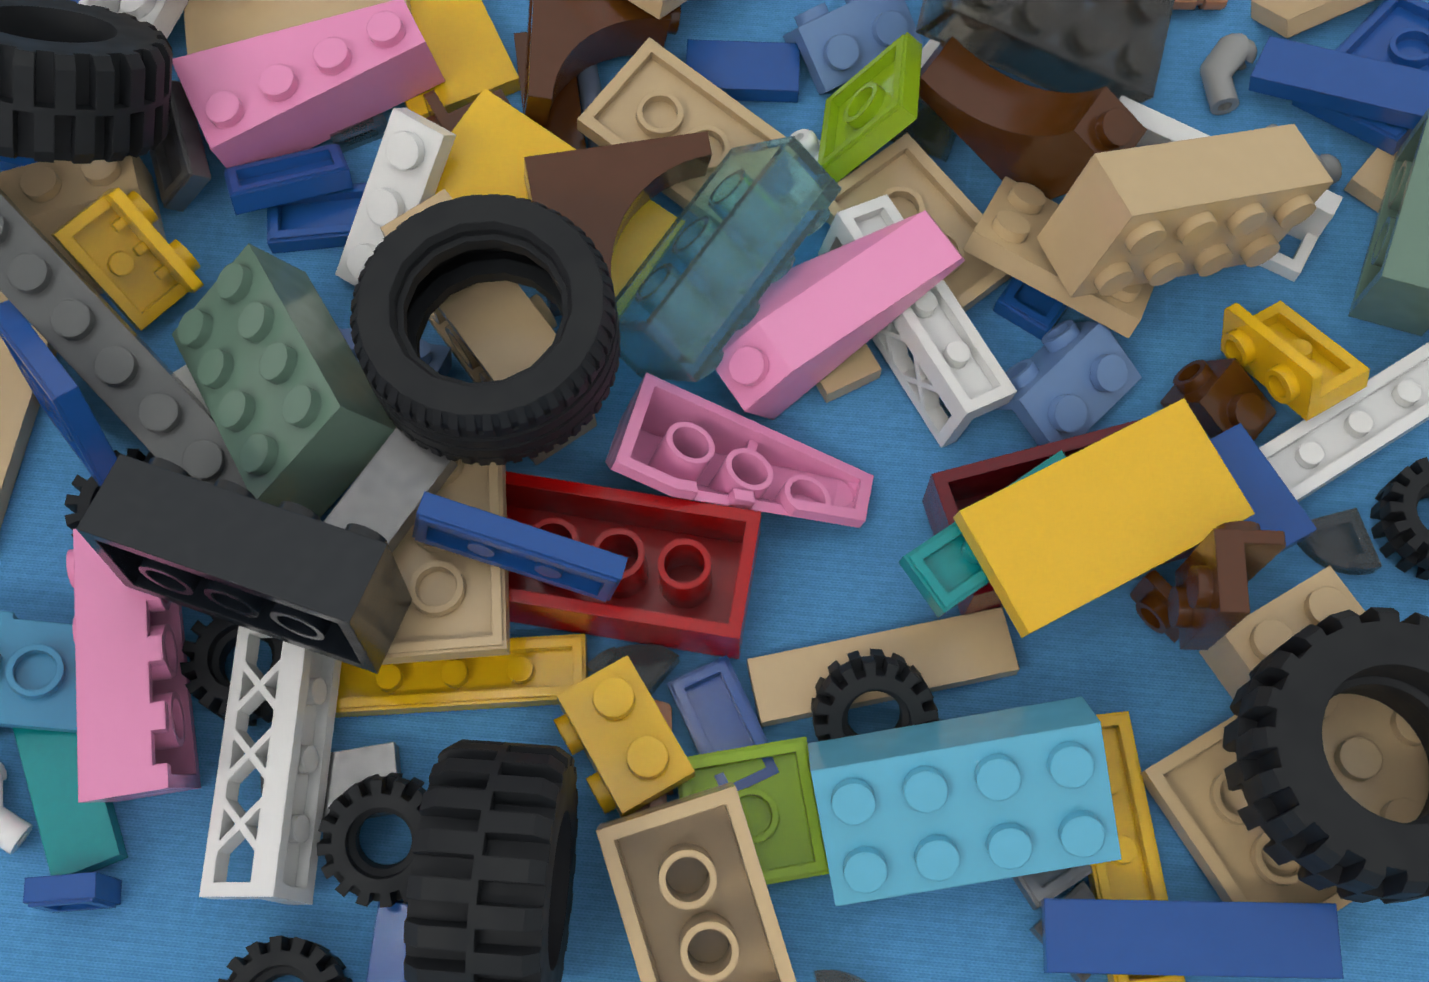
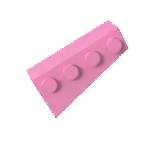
M73 529V549L67 551L66 568L70 584L74 588L75 616L72 629L76 661L78 803L120 802L201 788L192 699L190 692L185 686L190 680L181 674L180 663L187 662V655L182 652L185 641L182 606L125 586L76 529Z

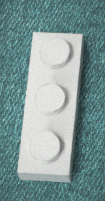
M393 108L335 273L336 276L356 286L359 283L360 272L365 268L364 264L374 254L373 251L377 245L384 241L380 227L435 195L456 134L408 108Z

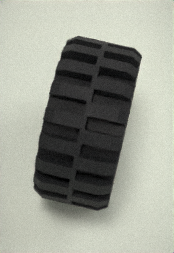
M0 0V156L14 159L16 157L33 158L34 161L54 163V160L72 161L73 164H91L95 160L116 162L123 161L126 156L137 158L146 155L149 150H155L166 138L170 130L173 53L172 47L162 31H158L154 25L148 22L138 21L135 16L126 13H115L110 11L109 8L77 4L76 1Z
M1370 607L1361 615L1350 609L1331 614L1316 626L1308 625L1265 657L1249 673L1251 680L1237 690L1229 708L1238 717L1224 727L1222 748L1227 752H1235L1237 759L1236 762L1224 769L1228 789L1230 791L1242 789L1248 806L1237 812L1247 830L1249 831L1260 826L1270 838V841L1264 845L1263 850L1279 866L1293 860L1301 865L1297 875L1298 880L1318 891L1337 886L1336 892L1340 899L1359 903L1380 899L1384 904H1391L1429 896V793L1420 815L1416 820L1409 823L1392 821L1367 810L1343 789L1334 776L1324 752L1322 725L1326 707L1332 697L1338 694H1356L1374 699L1394 710L1411 726L1423 745L1429 764V617L1415 612L1400 622L1397 610L1383 607Z
M462 739L443 749L438 755V763L433 765L429 775L428 790L423 795L420 807L421 817L418 830H415L412 847L413 861L411 875H408L406 898H408L407 918L404 921V943H406V957L403 962L404 980L407 982L562 981L565 951H567L570 913L572 911L578 831L577 770L574 766V758L562 748L551 745Z

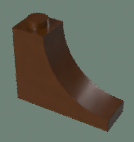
M529 0L523 114L546 129L549 112L556 97L574 77L586 68L609 59L634 55L649 37L664 47L667 34L676 35L678 31L681 5L659 20L628 0Z
M953 36L940 43L921 68L919 96L1002 181L1007 176L1016 182L1032 184L1040 189L1045 197L1050 200L1068 193L1094 153L1134 148L1147 131L1107 86L1077 93L1055 92L1029 86L990 67L967 50Z
M708 131L524 157V180L528 199L531 202H539L547 206V209H554L560 212L561 216H566L574 222V226L580 227L586 233V237L591 238L595 248L603 256L611 278V259L615 246L624 228L635 213L663 190L677 183L706 175L712 157ZM546 298L548 308L553 316H562L556 304Z

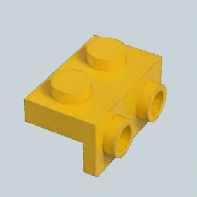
M119 187L110 188L52 233L51 236L137 330L142 331L188 292L195 293L204 286L194 273L200 268V264L178 240L174 239L168 244L152 225L159 220L158 216L137 192L132 190L126 195Z
M1281 300L1255 315H1252L1238 303H1234L1224 309L1220 350L1227 359L1236 358L1243 369L1265 386L1276 401L1288 405L1306 421L1367 387L1370 368Z
M628 655L556 694L563 715L553 721L572 756L584 750L596 773L585 779L604 814L614 809H617L621 817L635 813L638 809L695 777V770Z

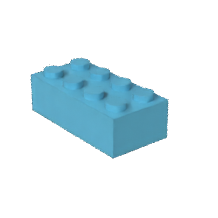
M1083 697L808 743L810 771L835 907L1122 859L1101 722Z

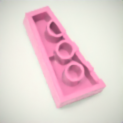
M392 0L172 59L174 69L212 152L226 168L311 149L445 82L404 0Z

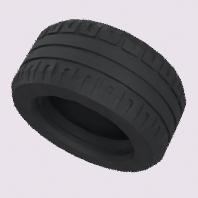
M480 194L462 196L439 202L414 214L399 224L396 230L390 232L383 238L384 241L377 245L373 251L374 254L364 264L365 268L360 272L359 283L355 286L353 292L354 299L351 301L352 315L350 316L351 336L355 345L356 356L379 403L394 425L400 431H404L411 441H416L418 446L426 450L430 449L433 454L439 457L446 456L447 460L458 461L461 459L465 464L473 465L476 462L480 466L490 465L491 462H495L496 465H506L507 462L513 461L514 464L523 461L522 458L529 456V459L539 457L538 453L543 451L548 453L554 449V445H562L568 442V437L576 436L581 431V426L587 425L593 419L592 415L599 412L602 407V401L607 399L610 394V387L614 385L615 372L618 371L620 364V328L613 283L603 256L595 248L591 238L586 237V233L580 227L574 226V222L568 217L561 216V213L554 209H547V206L539 202H531L530 199L515 198V196ZM510 281L532 287L556 304L562 320L553 344L531 367L504 380L469 383L440 375L420 359L419 341L430 315L450 295L476 283Z

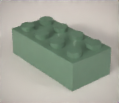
M249 243L232 263L224 267L214 285L193 309L184 314L178 327L172 333L174 341L247 490L259 501L279 507L282 501L294 502L310 509L321 517L361 474L396 428L379 403L362 367L306 272Z

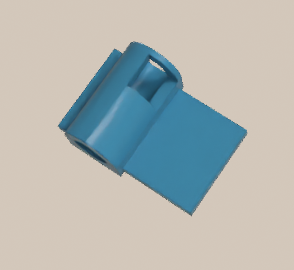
M0 611L1 727L77 733L76 661L73 624L18 619L14 612Z

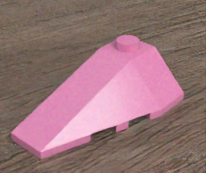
M922 211L747 286L703 325L710 363L744 412L774 420L966 260L927 211Z
M647 372L620 419L605 461L610 470L671 497L860 528L866 521L874 475Z

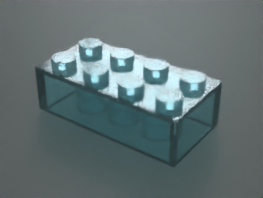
M795 136L731 148L616 296L620 328L621 357L619 358L641 378L647 372L664 380L698 382L700 379L711 374L722 361L724 356L722 349L735 331L749 324L758 313L760 308L758 301L771 283L781 279L792 268L795 262L793 254L804 239L820 229L829 218L830 210L828 207L842 188Z

